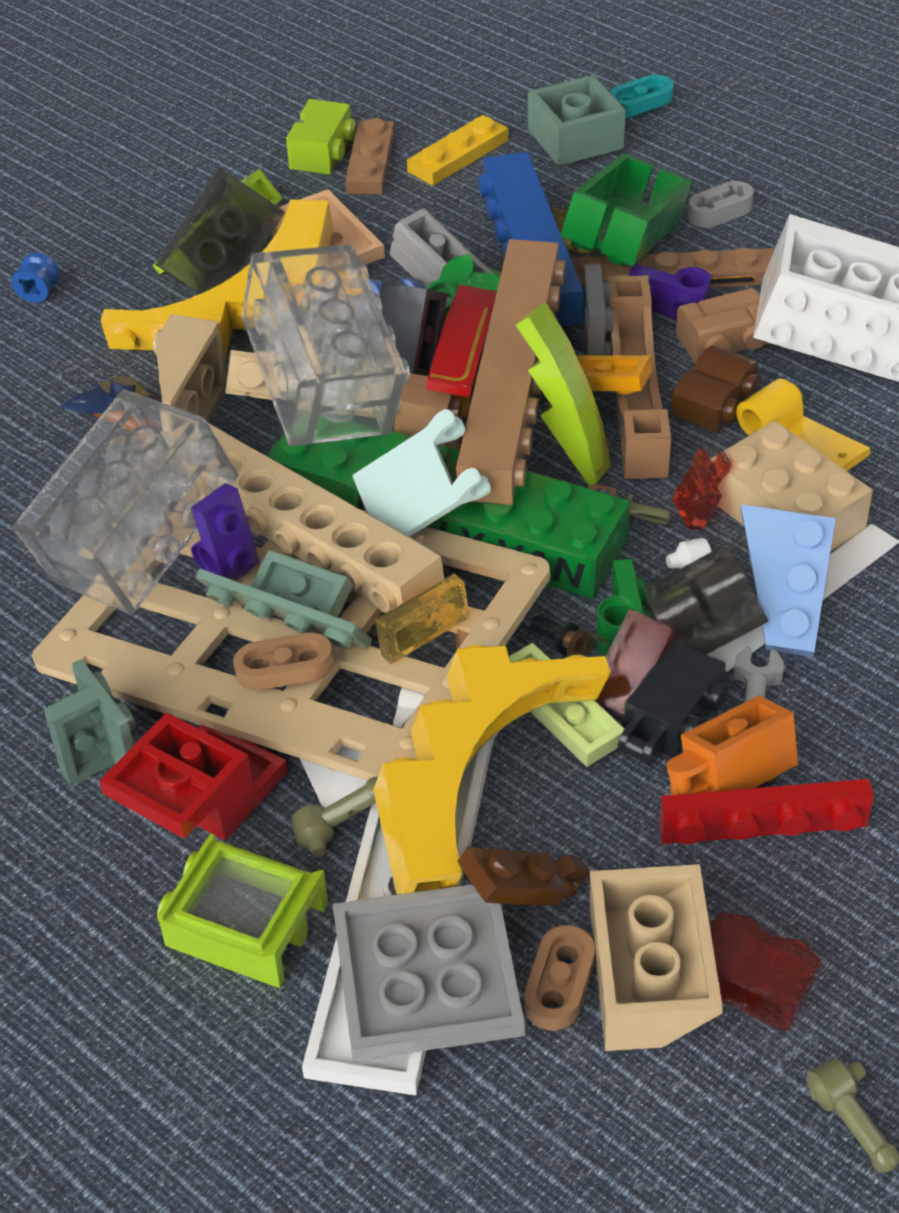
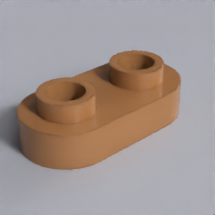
M303 633L249 643L236 652L233 665L237 680L243 687L251 690H264L319 680L332 670L334 656L328 638L318 633Z
M562 925L549 930L541 940L525 988L526 1015L534 1025L541 1029L556 1031L567 1028L579 1016L595 964V944L592 937L585 930L572 925ZM568 957L574 959L575 962L567 964L559 960ZM547 1003H557L561 1007L550 1009L544 1007V1005Z

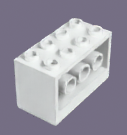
M789 214L763 276L753 338L899 382V247Z

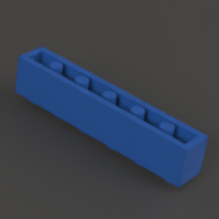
M528 152L483 158V174L477 176L480 197H486L485 204L488 219L494 220L497 243L503 242V259H505L509 239L559 243L558 260L566 261L565 280L563 286L556 285L560 286L561 289L559 311L552 313H555V318L560 326L583 323V289L562 236H560V231Z

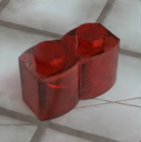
M718 912L710 926L722 1003L738 1006L752 1018L776 1029L790 1031L816 981L821 959L803 942L793 938L785 939L771 936L761 929L753 919L747 916Z

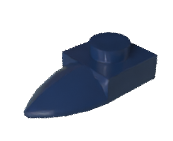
M115 376L111 378V381L95 382L94 390L85 391L64 402L61 407L67 410L96 414L149 411L151 396L133 378Z

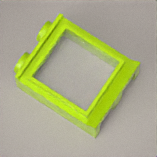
M209 834L200 850L192 852L187 859L183 877L174 891H168L159 904L157 919L160 922L164 944L166 947L281 988L285 981L281 955L288 943L298 947L304 944L308 935L306 916L308 908L324 913L328 906L324 869L310 873L216 840L215 835Z

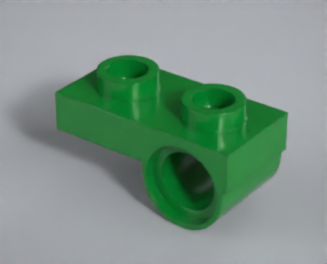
M632 559L613 560L612 597L603 600L597 608L596 635L606 640L610 646L596 640V648L601 655L613 660H644L646 640L653 639L652 614L650 611L643 612L642 605L646 604L643 577H635Z

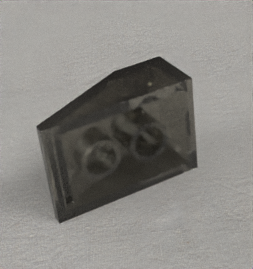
M219 166L159 258L156 266L196 293L202 294L230 279L254 261L285 214V211Z

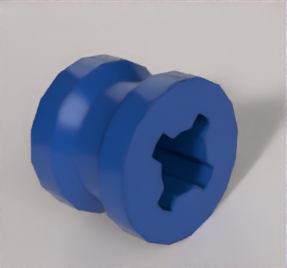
M30 253L23 259L21 267L13 274L11 279L12 288L24 300L34 303L43 302L49 295L51 288L59 280V267L54 260L43 253Z

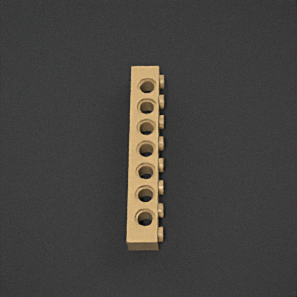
M191 416L154 441L159 458L157 467L161 475L168 482L177 483L199 500L208 496L224 483L238 488L250 530L254 534L266 537L276 543L285 553H292L308 564L347 577L354 584L351 592H356L370 600L379 610L389 612L404 622H408L446 592L441 555L197 416Z

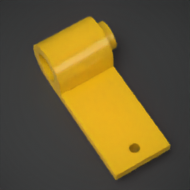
M785 379L774 380L737 406V420L747 435H751L771 422L776 421L846 471L870 455V447L803 416L801 391L795 384Z

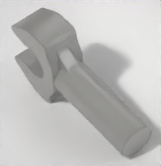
M750 646L745 647L736 656L733 678L747 684L745 702L758 695L765 698L766 687L781 685L784 662L775 649L771 650L768 665L764 667H757L751 663L752 648Z

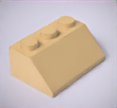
M700 864L590 871V916L595 944V962L605 1051L662 1048L721 1015L723 1006Z

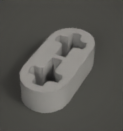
M730 181L693 195L689 199L688 221L696 227L711 228L746 215L752 209L753 188L745 182Z

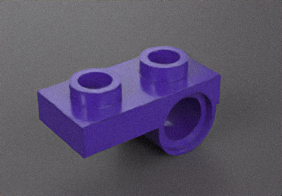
M635 264L629 272V276L648 275L652 300L651 312L677 319V309L679 306L694 302L698 303L710 297L711 276L702 268L686 267L673 275Z
M224 483L191 507L200 535V540L192 545L191 553L200 569L236 581L260 563L238 488Z

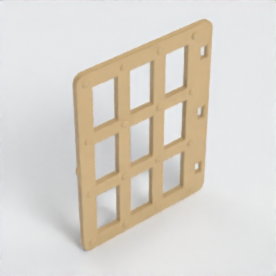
M183 487L176 492L32 653L35 667L40 673L77 685L72 663L82 659L86 665L90 664L103 669L101 673L106 679L113 697L164 714L167 712L179 719L198 725L202 724L222 733L365 780L378 777L383 763H390L395 759L411 757L418 760L411 730L420 706L441 699L453 702L446 676L455 654L446 667L443 668L373 646L365 649L352 644L350 649L347 650L331 643L334 666L330 673L316 681L288 685L284 691L275 688L264 690L247 689L238 682L237 676L203 666L228 634L256 642L302 633L287 627L282 619L271 617L270 621L258 618L244 609V604L236 601L233 602L231 607H228L211 598L144 579L145 575L168 550L193 557L191 547L200 540L198 530L188 527L194 521L191 507L201 500L196 499ZM424 527L409 537L441 555L443 565L505 581L485 611L437 598L410 619L411 621L457 633V629L469 633L458 649L476 644L487 647L505 646L550 580L549 563L538 556L429 527ZM268 539L262 548L256 547L260 563L236 581L251 586L268 550L302 562L305 561L292 557V553H285L276 543ZM350 592L346 602L351 604L340 619L356 624L364 633H367L383 611L379 610L373 602L360 594ZM122 602L196 624V627L171 656L96 632ZM312 629L311 632H310V633H318V634L324 635V633L318 632V631L313 630V629ZM340 668L426 694L403 728L316 701ZM210 704L229 709L225 717L206 712ZM343 746L362 753L359 760L356 761L338 755L337 752Z

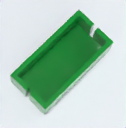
M622 153L574 191L560 236L571 240V244L581 250L591 251L595 247L601 249L600 253L607 255V259L617 265L634 266L679 223L693 181L661 168L648 205L643 204L642 201L655 165Z

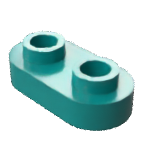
M648 75L616 86L609 93L626 110L625 119H629L640 113L661 108L671 102L673 99L674 83L670 78L663 75Z

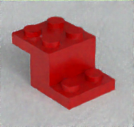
M166 712L99 782L102 794L184 839L198 826L226 841L287 774L285 759L252 742L222 733L202 724L196 728Z

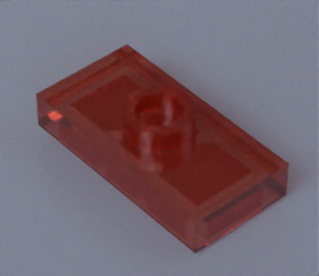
M629 609L606 654V660L611 673L597 700L594 701L624 715L625 702L666 651L675 634L674 629Z

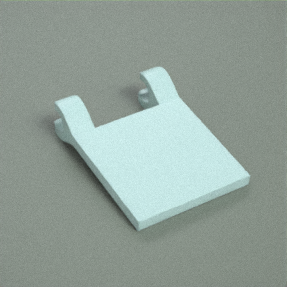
M449 409L440 411L425 429L352 475L367 514L410 537L461 504L480 499L490 493L491 485L485 475H480L479 471L475 468H469L462 472L453 483L437 447L439 444L456 440L465 433V426L459 417H455Z

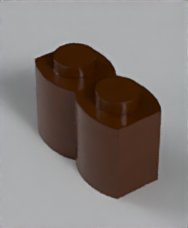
M715 345L709 346L701 354L694 368L686 372L675 387L672 394L671 415L716 433L721 431L727 423L733 424L737 418V406L755 394L759 389L761 377L757 375L758 361Z

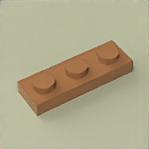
M377 118L358 120L345 180L346 194L383 195L394 139V121H383Z

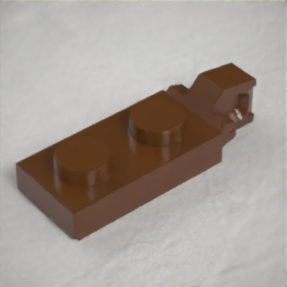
M467 847L458 859V864L485 903L557 906L563 898L575 896L577 889L583 881L590 877V870L583 860L568 854L554 861L551 855L546 852L542 854L537 851Z

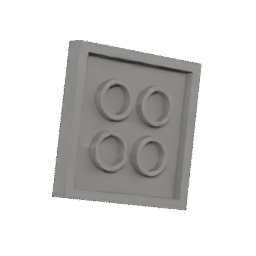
M473 884L333 904L353 1061L525 1036V1022L501 904L485 903Z

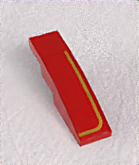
M459 284L435 351L426 383L427 390L470 398L476 383L497 291Z

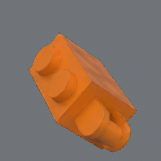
M758 695L681 734L683 753L671 758L667 762L670 795L755 788L797 766L798 757L794 713Z

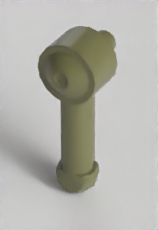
M378 777L368 779L366 785L326 808L321 805H309L297 810L291 818V823L298 846L310 850L314 857L324 856L326 854V845L334 837L333 827L376 803L373 789Z
M831 1059L809 1071L806 1079L814 1100L828 1112L836 1110L871 1158V1164L878 1172L888 1173L893 1171L899 1165V1152L893 1144L888 1143L855 1098L857 1095V1083L866 1076L862 1064L858 1061L845 1064L837 1059Z

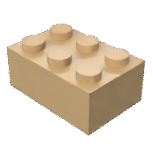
M776 421L764 426L710 459L707 499L742 525L741 504L836 518L830 552L866 528L873 489Z

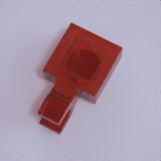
M700 449L693 457V466L689 467L681 484L676 488L672 501L688 529L704 530L722 498L717 487L721 480L729 473L732 466L731 461L723 451H720L715 461L712 462L706 450Z

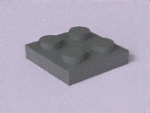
M584 265L583 323L581 324L583 355H611V341L605 339H608V332H613V307H605L610 306L611 290L610 281L602 280L601 265Z

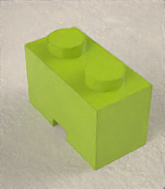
M309 99L300 113V120L303 122H295L286 137L289 169L331 175L337 162L342 161L348 142L354 139L356 122L354 119H351L350 104Z

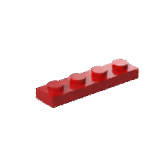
M859 779L661 796L659 816L661 843L695 844L708 840H745L756 836L780 834L795 836L804 832L850 831L855 828L867 827L874 794L870 780Z

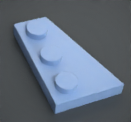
M741 504V514L755 583L765 650L771 651L775 649L781 653L814 657L836 518Z

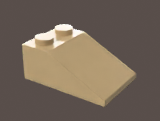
M171 314L162 330L156 332L153 341V350L158 360L159 384L161 386L162 403L168 432L193 415L208 423L225 393L227 379L219 322Z

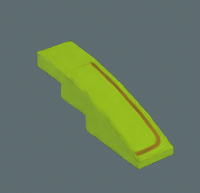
M545 301L532 309L516 324V327L539 359L528 372L550 402V405L540 416L588 486L596 484L612 466L604 427L590 384L574 349Z

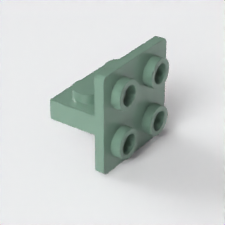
M82 659L72 663L79 692L64 697L60 701L44 708L60 771L70 786L116 764L136 744V741L131 736V731L136 729V724L130 710L123 702L116 704L113 701L110 687L100 671L92 673Z

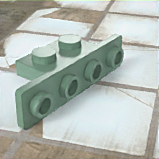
M268 550L251 586L203 569H199L195 576L197 580L208 588L206 595L222 605L231 607L233 602L236 601L244 604V609L258 618L270 621L272 615L283 618V623L287 627L302 634L310 633L312 629L324 633L323 636L328 638L330 643L347 650L350 649L352 644L368 649L372 642V639L356 624L338 618L354 585L343 575Z

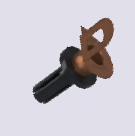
M540 615L533 618V620L555 630L554 633L531 622L532 630L554 640L556 651L564 655L567 654V657L571 655L585 656L588 652L590 653L595 646L591 638L610 646L600 636L582 627L579 628L577 624L572 622L560 626ZM591 634L599 637L601 640L593 637Z

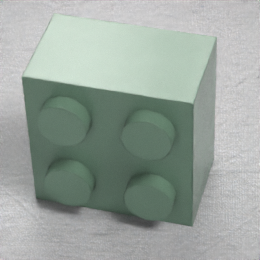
M594 75L528 91V130L558 166L570 165L579 160L594 156H604L609 152L624 149L626 110Z

